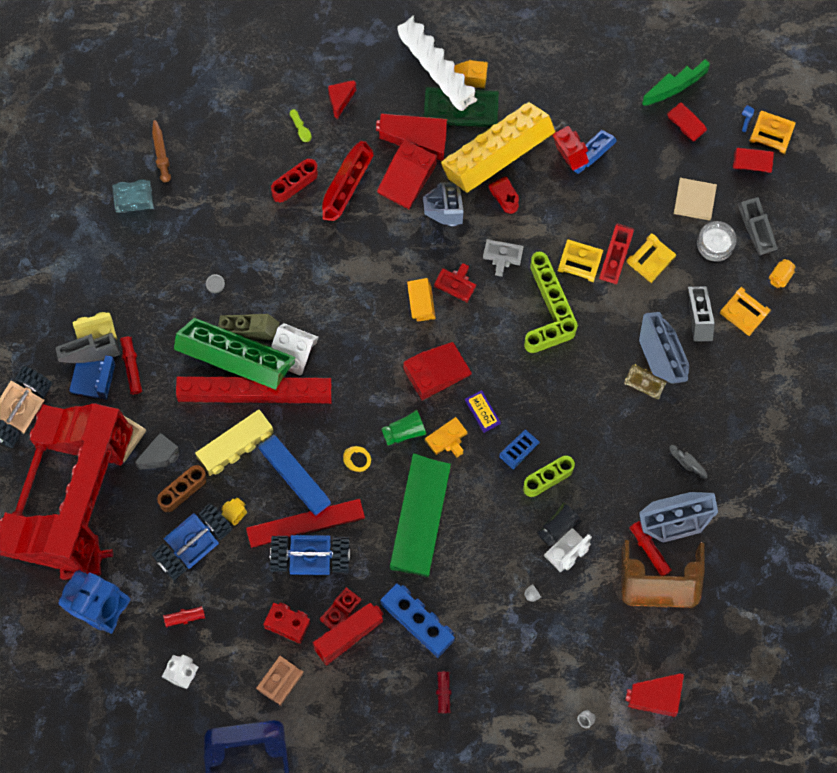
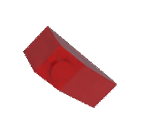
M616 224L599 279L614 284L618 283L634 228Z

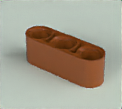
M194 465L160 492L157 500L161 510L164 512L173 511L206 483V474L201 466ZM195 473L202 474V477L198 480L192 478ZM185 485L187 489L184 492H178V487ZM165 498L172 499V502L170 504H162V501Z

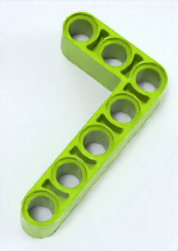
M536 252L532 255L530 268L554 323L527 333L524 347L530 353H536L573 339L578 326L547 255L543 252ZM539 260L542 261L544 264L537 265L535 264V261ZM548 277L551 279V281L545 282L542 280V278ZM555 293L558 297L551 298L549 294ZM563 310L566 314L559 315L556 311ZM570 326L573 330L568 332L564 327ZM553 333L556 337L549 338L546 334ZM535 339L538 343L532 345L529 343V340Z

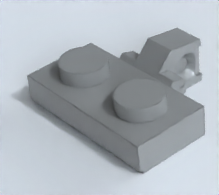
M487 239L483 259L493 260L492 264L497 265L495 275L502 277L504 267H509V264L520 265L524 246Z

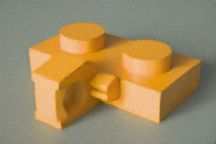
M455 417L427 436L425 442L435 455L443 450L447 452L451 450L456 458L463 454V449L459 445L462 442L460 439L467 434V431Z

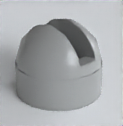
M533 584L524 592L528 601L533 602L541 598Z
M585 710L578 715L577 719L582 727L589 728L595 722V715L591 711Z

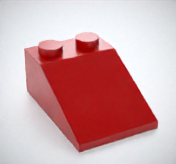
M404 139L377 193L410 209L435 169L437 156Z
M453 342L424 351L403 362V370L422 401L472 375Z

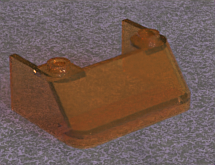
M629 540L624 541L622 546V600L627 605L692 608L699 604L704 580V543H700L696 549V562H690L686 565L684 577L645 576L643 563L639 560L629 559Z

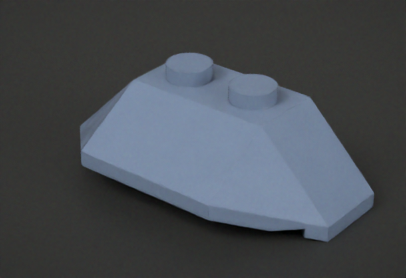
M453 182L440 183L437 185V188L431 190L423 197L424 214L448 226H457L463 223L460 187Z
M660 312L644 314L639 342L653 375L670 383L686 382L688 380L689 363L675 330L662 318L663 316Z
M688 492L650 503L639 512L642 531L664 543L701 533L713 516L718 513L714 493Z

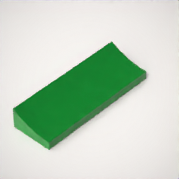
M193 318L176 333L174 350L275 390L288 370L295 364L296 358L196 318Z
M413 453L390 570L429 577L451 468L450 463L429 459Z

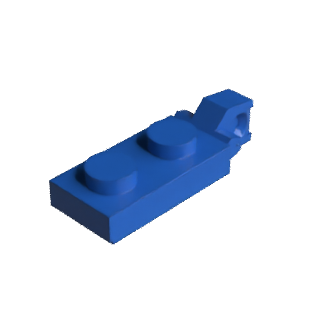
M601 130L585 144L588 149L586 154L589 163L574 170V172L579 174L585 167L593 164L617 142L616 138Z

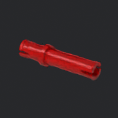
M123 337L120 339L123 353L122 360L126 367L130 394H139L143 391L136 363L137 354L134 352L132 337Z
M638 521L629 527L638 540L637 544L639 547L642 546L660 576L663 577L670 573L672 569L655 546L652 536L642 531L641 522Z

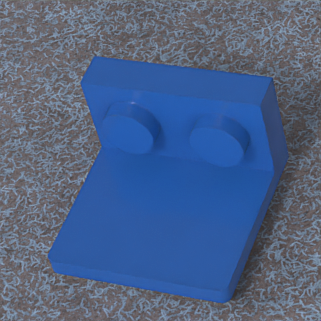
M105 355L104 361L76 363L69 390L70 393L107 400L116 365L114 358Z

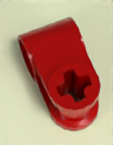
M504 176L489 184L492 195L497 199L502 209L508 214L515 213L519 208V197L509 179Z

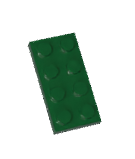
M426 87L424 117L447 119V125L492 127L498 122L499 91L475 90L474 98L478 100L469 104L463 111H460L453 105L450 98L441 88Z

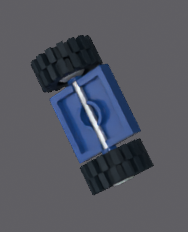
M211 503L198 512L200 519L193 513L164 538L174 552L162 543L151 553L160 567L173 580L186 571L185 566L190 569L219 544L210 531L221 540L233 530L225 517Z
M291 535V549L288 550V536H272L270 549L271 572H287L288 558H290V574L330 575V559H332V572H349V537H333V549L330 550V536Z

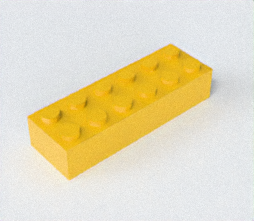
M530 102L522 105L518 110L509 114L505 119L493 125L486 132L478 135L474 140L465 144L461 149L443 160L441 164L447 178L468 193L555 133L550 116Z

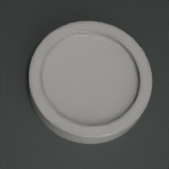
M211 275L206 280V288L211 293H219L225 287L224 279L220 275Z

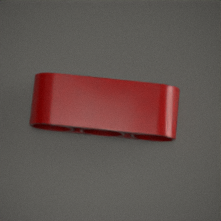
M305 159L275 180L271 185L273 199L276 202H284L314 181L318 176L316 161ZM307 168L314 169L311 172L305 171ZM295 178L299 180L296 183L291 182ZM283 189L284 192L277 193L276 190Z

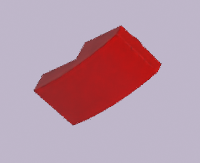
M679 103L667 114L669 119L678 125L681 131L693 142L707 131L705 125L682 103Z
M346 587L334 600L333 605L323 614L320 621L329 629H333L351 615L362 599Z

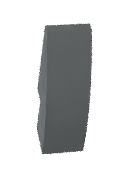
M759 197L738 203L737 205L746 229L759 255L778 250L767 214L763 212Z
M113 333L96 339L93 338L92 334L56 347L58 361L65 363L95 362L104 360L105 355L112 357L120 355L118 343Z

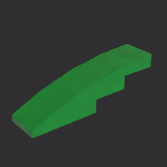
M704 59L694 70L686 66L676 77L668 73L644 95L642 104L647 106L681 92L708 72L710 63Z

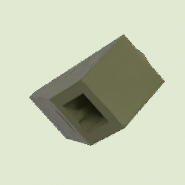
M269 314L221 315L218 327L248 339L260 341L274 340L280 322Z

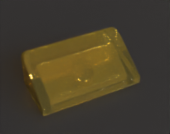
M633 364L624 383L659 399L667 381Z

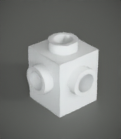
M173 655L162 677L177 686L187 689L191 680L195 677L198 667L192 663L193 660L185 655L181 657Z

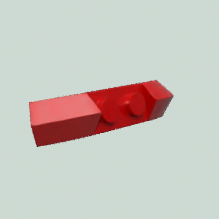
M360 141L356 144L339 168L323 199V220L335 221L345 209L374 156L367 142Z

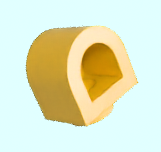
M239 498L232 499L230 502L227 501L221 508L223 517L231 524L236 525L247 513L244 508L245 503Z

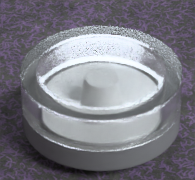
M713 221L706 224L698 236L697 247L703 257L711 261L727 259L732 254L736 245L735 231L731 226L721 221Z

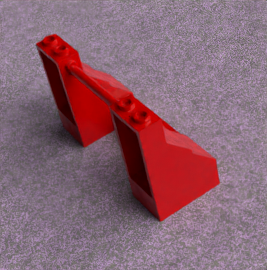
M42 404L41 409L36 415L35 427L30 432V440L35 445L36 451L15 512H12V514L5 512L3 518L0 519L1 556L74 573L77 570L87 573L98 539L89 529L88 523L108 463L123 464L133 433V428L119 409L98 404L62 409ZM49 449L78 456L77 465L72 469L73 477L71 483L66 487L65 500L60 505V515L24 517L22 513L43 452Z

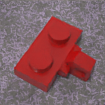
M462 263L458 272L454 270L451 273L442 268L434 283V287L468 303L476 288V284L468 281L469 277L466 275L469 271V266Z

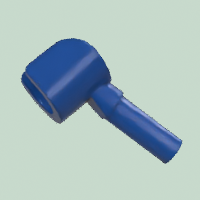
M748 105L742 112V115L746 116L742 132L747 131L750 119L754 114V109Z

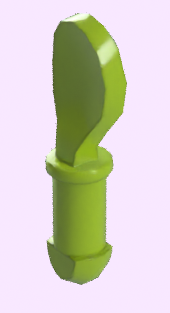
M290 110V117H292L295 127L299 128L298 134L303 142H309L312 138L311 132L303 126L304 122L299 117L297 110Z

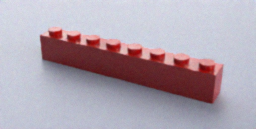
M177 377L176 397L178 402L332 404L331 378H283L275 390L245 377Z

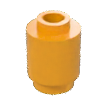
M786 259L779 262L769 276L771 284L777 288L785 287L795 273V265Z

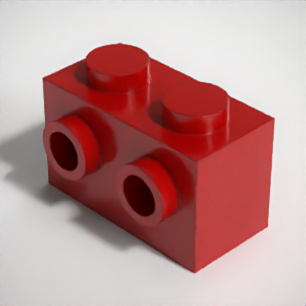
M567 126L552 134L558 151L573 171L589 163L586 154L588 149L584 142L580 143V138L576 131L572 132L570 127Z
M273 603L264 622V628L301 644L311 622L306 613L291 611L290 607L284 603H279V605Z

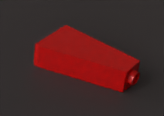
M381 114L380 120H377L376 131H379L380 139L401 146L405 139L436 155L437 160H444L447 119Z
M367 604L313 642L314 651L327 666L383 622V612L377 605Z

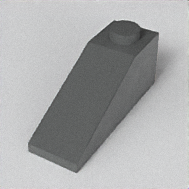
M707 286L688 287L693 340L713 341L715 323Z

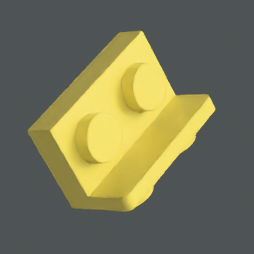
M100 312L94 317H81L73 322L77 339L92 334L93 338L96 339L113 333L117 340L110 313Z

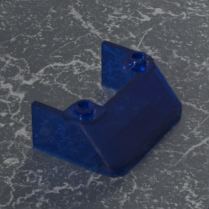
M272 720L208 730L204 736L206 773H212L211 766L220 765L224 761L225 748L265 743V749L269 756L274 758L283 757L285 773H290L283 724L280 721Z

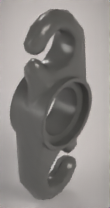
M670 445L669 450L671 454L686 470L694 471L695 474L699 473L700 478L707 479V472L691 454L683 453L681 450H677V446Z

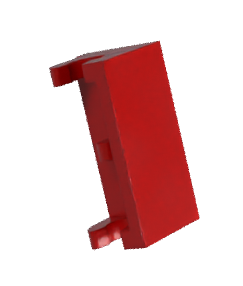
M736 148L733 169L771 173L774 152Z

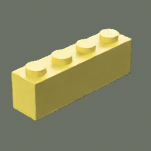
M257 410L195 452L196 457L209 476L217 475L224 470V466L229 463H235L240 459V455L245 452H251L256 448V444L261 441L264 442L273 433V427L262 412Z

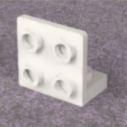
M283 323L277 328L271 348L296 357L295 364L288 371L302 375L311 348L317 343L318 336Z
M572 528L544 556L560 572L564 569L569 570L575 564L577 556L582 557L589 550L591 536L588 534L583 539Z

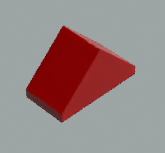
M355 81L328 86V95L335 118L338 119L356 92Z

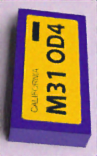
M482 390L465 399L467 406L483 433L501 424Z

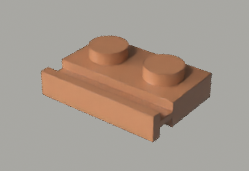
M279 656L256 689L281 706L304 672Z

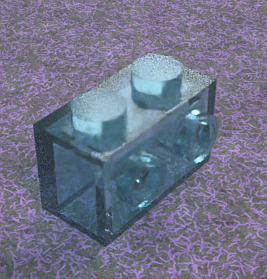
M137 180L132 183L119 182L116 185H112L114 206L117 213L154 208L150 180Z

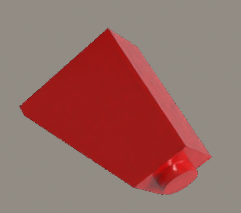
M676 674L633 684L631 690L627 689L625 701H629L628 707L675 717L678 714L684 674Z

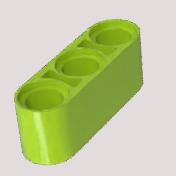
M563 456L529 475L524 481V493L529 497L537 496L568 478L574 470V460L569 456ZM563 463L568 464L570 469L563 470L560 465ZM550 473L554 478L547 480L544 474ZM535 483L537 488L534 490L529 489L527 484Z

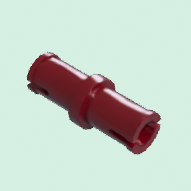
M437 672L438 690H436V695H438V713H451L450 695H452V690H450V672Z

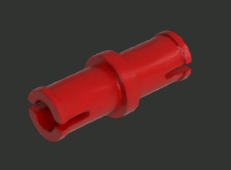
M202 606L188 610L180 609V612L163 615L166 628L181 623L186 625L190 621L205 618Z

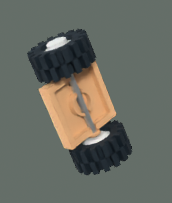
M22 366L14 379L15 382L10 381L0 397V443L10 448H13L21 435L20 432L25 434L45 402L42 398L45 397L52 386L51 381L47 377L27 366Z

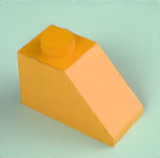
M469 60L454 65V72L465 76L464 84L466 86L485 89L488 62Z

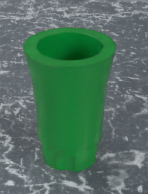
M417 410L390 423V426L381 428L387 445L427 435Z

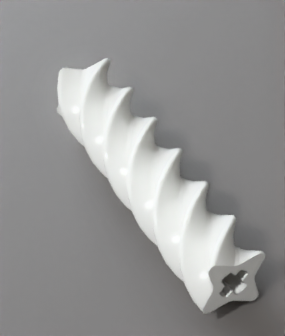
M412 16L406 23L398 26V33L402 41L409 46L413 55L429 71L433 80L440 85L442 91L450 98L457 109L463 111L469 104L478 100L474 98L475 88L464 84L465 76L454 72V62L444 60V50L434 47V37L424 35L423 24L415 23L414 16Z

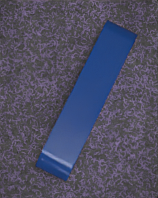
M274 434L258 445L259 450L315 516L331 505L326 494Z

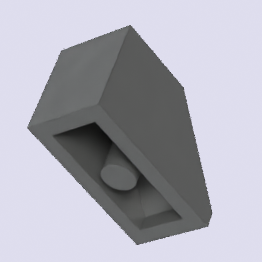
M160 433L135 463L140 470L168 467L170 463L176 462L180 451L177 445Z

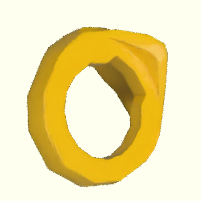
M350 447L343 454L345 465L352 471L363 472L370 467V454L363 447ZM354 452L363 453L367 458L365 466L361 468L356 467L350 460L351 455Z

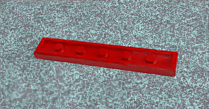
M360 499L329 506L316 516L310 511L247 527L246 530L250 546L253 548L271 543L272 536H288V538H291V535H303L365 519Z

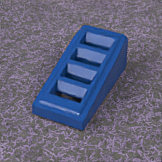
M525 429L500 453L499 457L514 470L540 442ZM527 437L533 444L529 445L523 438ZM521 442L527 449L524 450L518 443ZM516 447L522 454L519 455L513 448ZM511 452L517 458L513 459L508 453Z

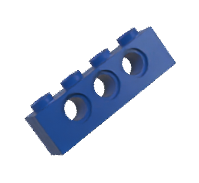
M396 584L380 600V604L429 651L439 658L454 642V632L448 626L443 627L439 623L440 619L433 612L429 614L424 609L425 605L419 599L414 600L410 596L411 592L404 585L400 587ZM407 602L410 607L407 610H402L399 608V604ZM416 615H421L424 621L418 624L414 622L413 618ZM430 629H436L439 634L436 637H431L427 632Z

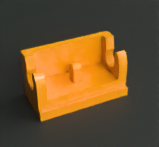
M428 278L407 282L412 318H416L417 321L436 319L432 288Z

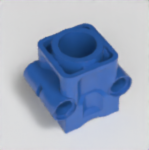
M77 570L65 585L59 605L69 614L86 621L92 627L112 634L117 625L119 615L127 607L131 598L121 592L116 585L103 580L99 576Z

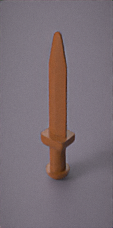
M154 120L152 134L157 160L155 161L161 171V181L168 182L171 179L167 168L170 162L166 158L162 132L157 121Z

